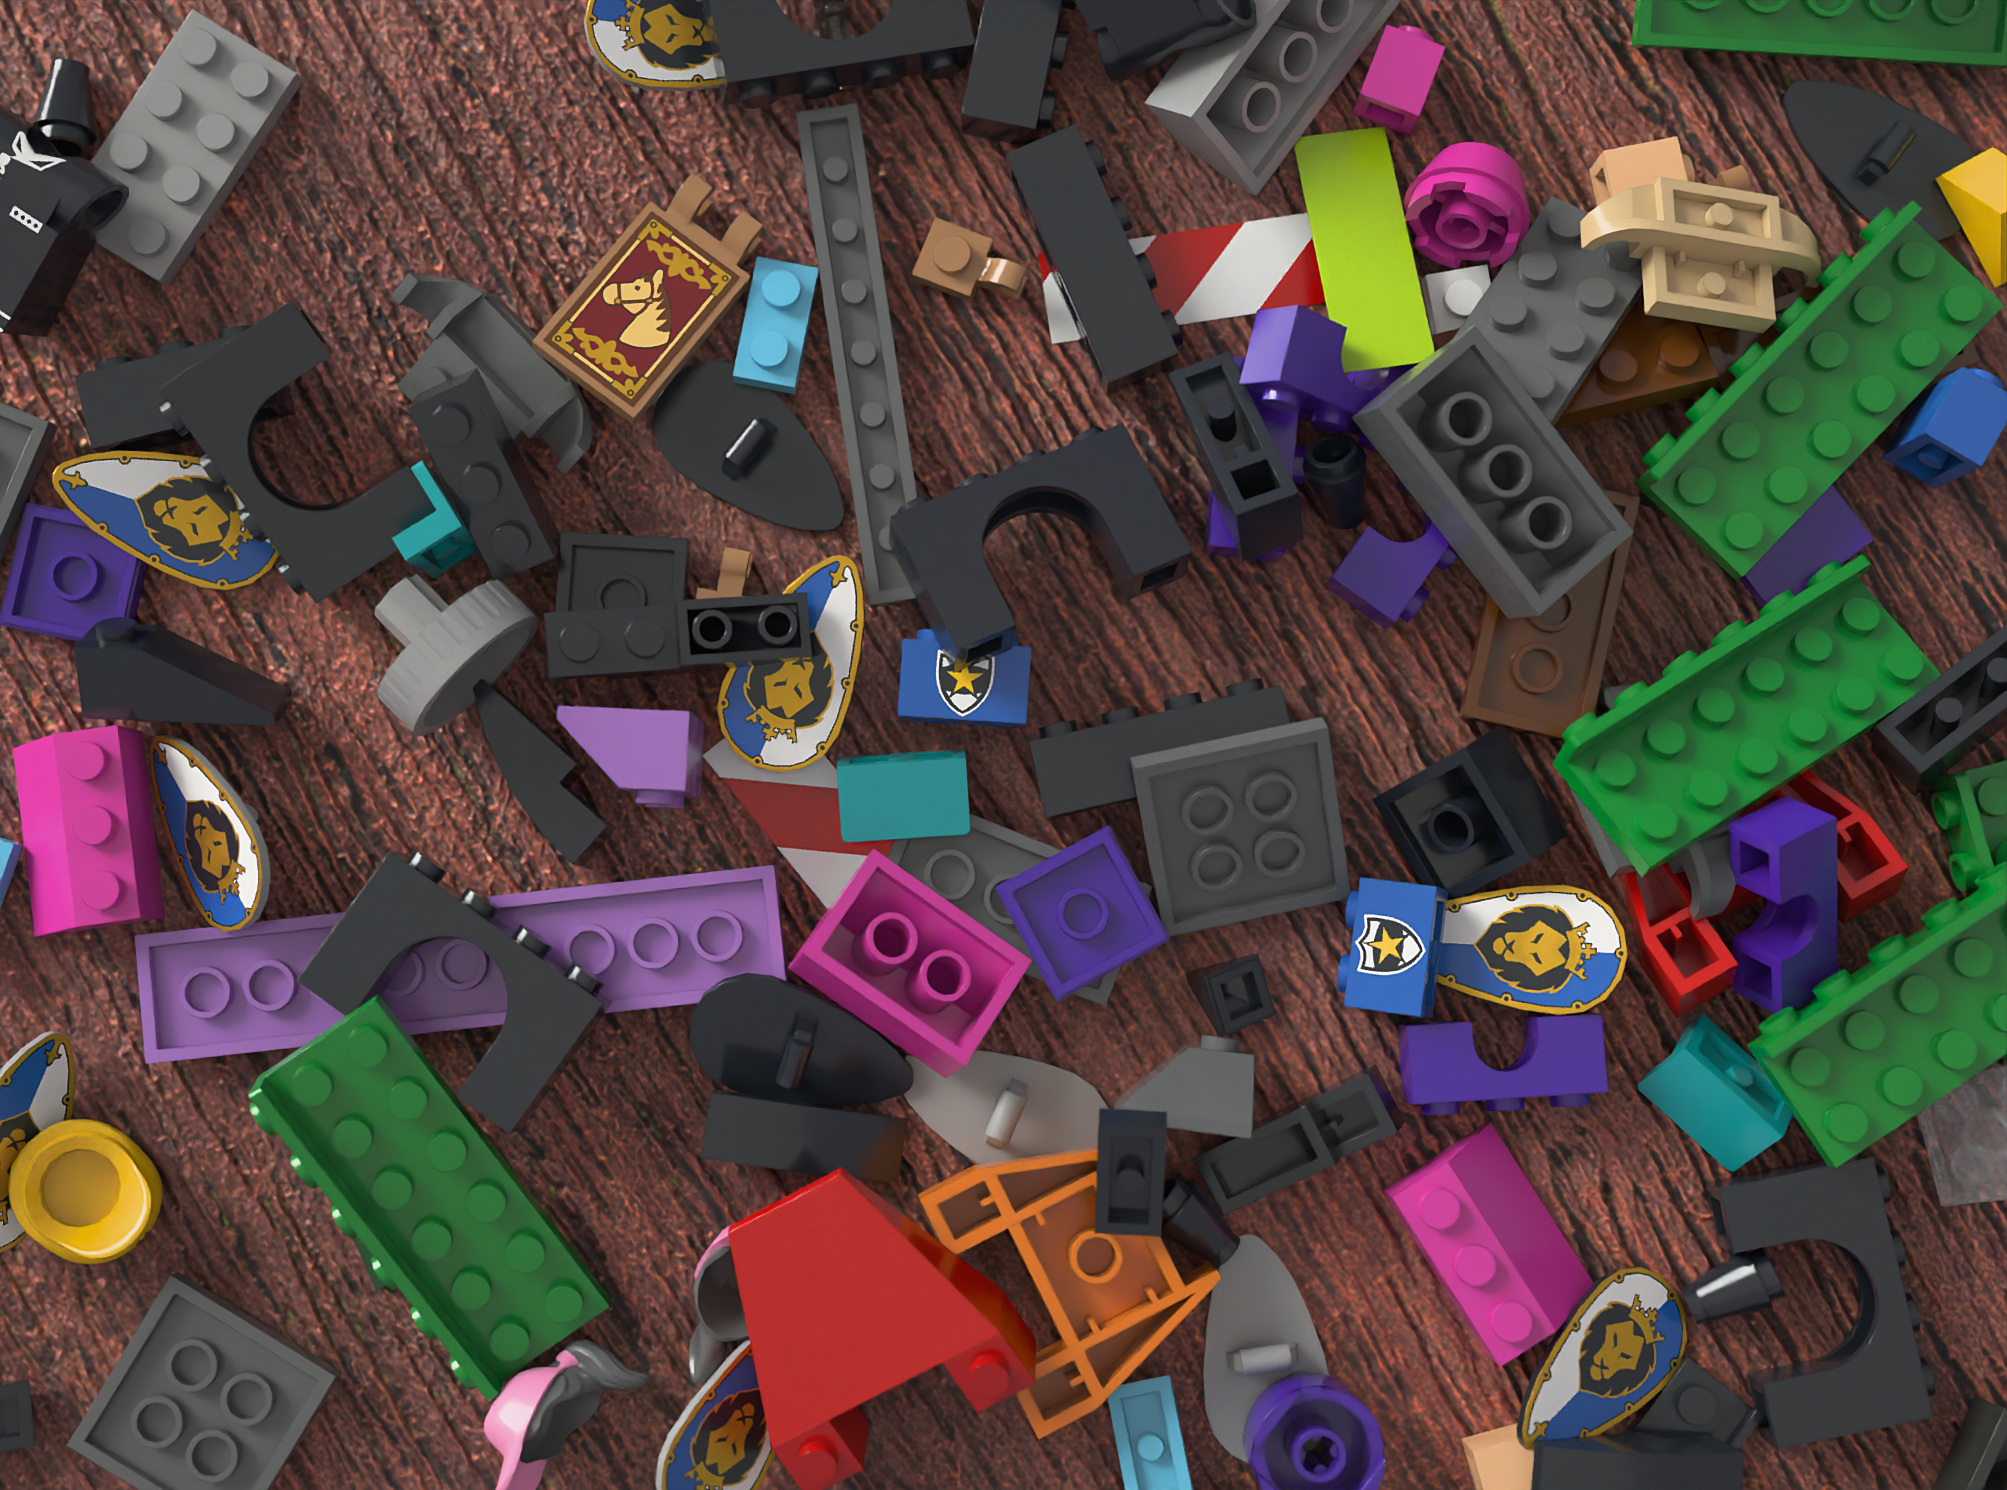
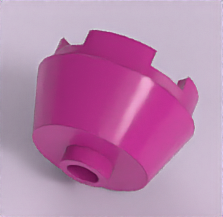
M1463 142L1445 148L1411 183L1405 194V222L1409 221L1410 226L1417 235L1414 246L1429 259L1447 267L1459 269L1461 259L1472 261L1489 259L1490 268L1496 267L1512 256L1517 244L1522 241L1529 229L1530 215L1521 168L1506 152L1488 144Z

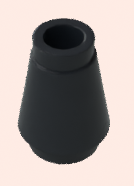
M57 59L51 63L50 73L48 74L32 125L46 135L63 157H85L89 154V146L97 140L90 68L84 63L72 59Z
M1332 433L1317 438L1307 448L1306 458L1303 462V472L1327 515L1329 523L1337 529L1356 527L1366 517L1365 451L1357 445L1351 436L1346 434Z
M1174 1174L1164 1181L1161 1234L1204 1261H1208L1214 1268L1225 1264L1239 1247L1240 1238L1232 1232V1228L1194 1179L1186 1181L1179 1174Z
M1763 1248L1749 1253L1746 1251L1735 1253L1693 1281L1691 1285L1681 1289L1697 1325L1707 1321L1712 1322L1773 1309L1771 1302L1785 1296L1780 1281Z

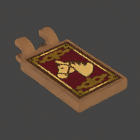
M693 172L680 187L666 212L651 201L646 205L532 341V347L536 353L634 426L750 286L751 276L742 270L741 266L762 244V239L758 235L762 232L763 225L744 210L731 224L721 242L697 225L712 208V202L708 198L713 192V187Z

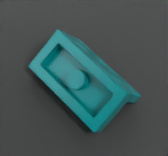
M421 461L412 466L411 469L437 511L392 539L407 562L435 579L477 553L479 549L443 478Z
M964 749L838 757L836 766L841 837L844 842L952 836L969 833L970 816Z
M1703 1013L1685 1027L1672 1054L1646 1073L1637 1086L1642 1094L1729 1171H1736L1781 1139L1793 1115L1758 1062Z

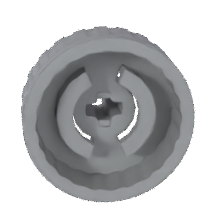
M418 574L410 578L405 577L392 587L384 599L375 607L374 616L406 647L382 679L377 692L378 698L416 736L430 734L452 721L476 702L473 687L481 678L495 684L505 674L532 640L538 628L539 619L500 580H492L483 585L481 584L449 606Z

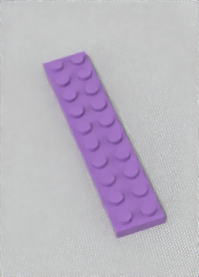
M776 865L487 896L488 899L500 908L494 916L514 932L520 924L528 927L553 946L547 955L567 970L573 962H576L600 978L605 985L599 993L612 1001V1004L605 1013L699 1003L703 994L719 981L743 973L772 975L788 981ZM345 912L254 922L247 929L227 932L216 927L135 935L145 1064L302 1047L346 1017L296 981ZM454 937L432 941L415 951L402 965L380 996L409 1035L503 1025L508 1003L506 985L495 962L476 945Z

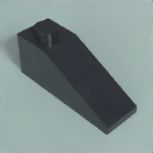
M1229 351L1170 372V383L1220 513L1242 560L1245 561L1303 540L1304 534L1298 490L1248 389L1239 385L1241 375Z
M113 617L95 623L74 646L83 719L276 726L292 702V691L290 688L168 629L157 625H136V621L131 618Z

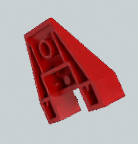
M1809 770L1739 814V817L1742 818L1784 796H1789L1837 817V917L1842 924L1897 894L1909 868L1867 812ZM1664 863L1643 877L1638 871L1620 875L1640 965L1676 1019L1731 988L1738 963L1712 925L1763 896L1736 884L1730 902L1723 913L1694 921L1689 911L1692 901L1691 886L1685 871L1672 874L1668 863Z
M841 1167L729 1226L728 1237L771 1447L801 1490H824L864 1470L869 1423L857 1406L941 1363L946 1366L977 1413L1035 1384L1036 1338L1004 1291Z

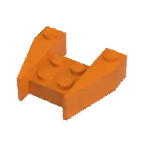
M1098 1146L976 1164L918 1194L940 1242L956 1255L1008 1229L1062 1338L1036 1352L1035 1384L1016 1393L1038 1439L1098 1409L1222 1279L1218 1270L1207 1263L1180 1277L1160 1237L1094 1233Z

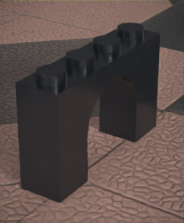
M700 0L723 105L740 103V106L746 109L765 107L776 102L780 96L802 93V96L806 99L824 98L835 94L839 87L864 84L866 89H882L898 83L901 77L924 74L925 78L929 80L948 78L959 73L961 68L966 67L975 46L966 0H888V13L876 27L860 36L841 40L817 37L800 29L785 16L776 0Z
M294 298L160 386L158 389L165 397V400L159 403V407L179 435L184 436L190 432L204 450L205 454L199 457V462L213 483L220 490L230 486L245 507L238 511V514L252 536L259 543L269 539L284 559L277 564V567L291 589L298 596L307 591L317 604L399 550L392 538L437 510L413 473L411 467L414 464L410 459L355 495L342 501L328 504H313L294 499L277 489L264 475L257 462L253 447L255 420L262 405L275 392L334 353L298 300Z
M1124 423L1107 430H1103L1101 427L1090 428L1074 437L1067 446L1046 453L1045 450L1030 452L1019 458L1012 468L989 476L987 473L970 476L959 483L954 491L932 500L928 496L915 498L905 503L898 509L895 515L891 516L889 544L953 673L1012 649L1017 624L987 567L983 555V546L989 536L1000 525L1012 518L1029 513H1049L1065 517L1077 523L1095 540L1126 601L1184 577L1192 551Z
M415 849L408 856L405 853L389 851L296 981L347 1016L377 994L381 996L406 960L419 948L432 941L454 937L468 941L482 949L495 962L503 976L508 999L507 1013L504 1025L497 1039L456 1096L507 1133L511 1134L519 1131L527 1123L612 1004L611 1000L599 993L605 983L576 962H573L567 970L547 955L553 946L528 927L520 924L514 932L494 917L500 908L475 889L467 887L463 894H461L444 882L442 878L447 873V870L425 853Z
M1858 1153L1837 1168L1828 1166L1824 1159L1820 1158L1704 1182L1719 1247L1732 1253H1738L1796 1240H1826L1836 1247L1847 1259L1858 1284L1859 1305L1857 1316L1850 1332L1837 1347L1815 1359L1747 1373L1754 1409L1764 1416L1758 1424L1761 1438L1777 1449L1933 1418L1929 1397L1935 1395L1934 1377L1926 1359L1919 1357L1914 1332L1920 1331V1316L1913 1297L1910 1293L1904 1292L1899 1268L1904 1267L1906 1264L1905 1251L1898 1232L1894 1228L1890 1229L1884 1204L1889 1203L1891 1200L1890 1185L1882 1166L1879 1164L1875 1165L1874 1157Z

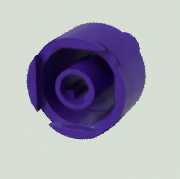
M1296 1371L1271 1384L1252 1405L1244 1428L1243 1446L1248 1463L1262 1490H1378L1385 1467L1382 1434L1373 1414L1347 1385L1327 1375L1310 1373L1308 1371ZM1310 1438L1315 1441L1321 1438L1326 1447L1318 1455L1312 1450L1305 1452L1302 1448L1303 1444Z

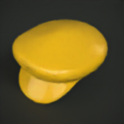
M88 1119L62 1121L50 1125L38 1133L26 1144L14 1161L8 1182L11 1209L23 1230L47 1250L63 1259L79 1264H102L117 1259L135 1248L138 1241L142 1240L145 1233L154 1226L163 1198L160 1175L153 1162L142 1149L127 1135L111 1125Z

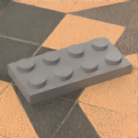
M192 9L91 161L92 164L129 188V197L125 206L113 220L95 233L96 244L165 287H168L303 81L298 74Z

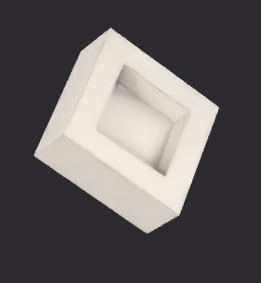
M1487 264L1425 275L1422 280L1432 336L1433 334L1461 328L1491 285Z

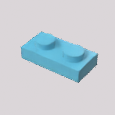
M757 256L732 375L734 383L796 394L819 281V268Z
M1171 1375L1120 1385L1108 1397V1403L1125 1490H1194Z

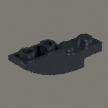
M807 592L678 600L673 605L544 613L549 681L614 676V679L693 673L780 663L812 657Z

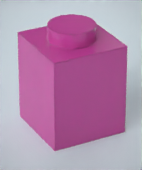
M1386 24L1352 114L1410 135L1421 113L1446 46L1433 42V37L1422 29L1413 26L1395 28Z

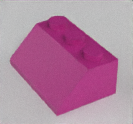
M113 725L52 734L13 748L35 937L165 919L143 731Z
M873 849L820 919L788 966V969L938 1074L947 1078L966 1066L1033 960Z
M1491 1122L1480 1126L1381 1190L1485 1354L1500 1367L1554 1333L1566 1321L1573 1307L1594 1284Z

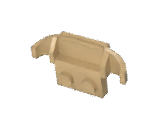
M1660 176L1654 184L1632 187L1616 194L1601 203L1580 221L1582 249L1594 251L1599 246L1609 242L1628 241L1629 257L1641 259L1646 315L1764 333L1776 321L1772 282L1774 275L1782 267L1800 270L1804 274L1805 286L1816 288L1819 283L1815 279L1822 274L1817 239L1811 229L1801 219L1780 208L1778 196Z

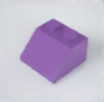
M557 706V720L619 788L636 795L637 804H645V807L684 809V798H701L705 723L691 712Z

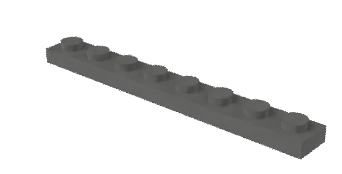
M858 103L795 112L870 608L917 602L889 544L891 516L895 515L898 509L905 503L917 498Z

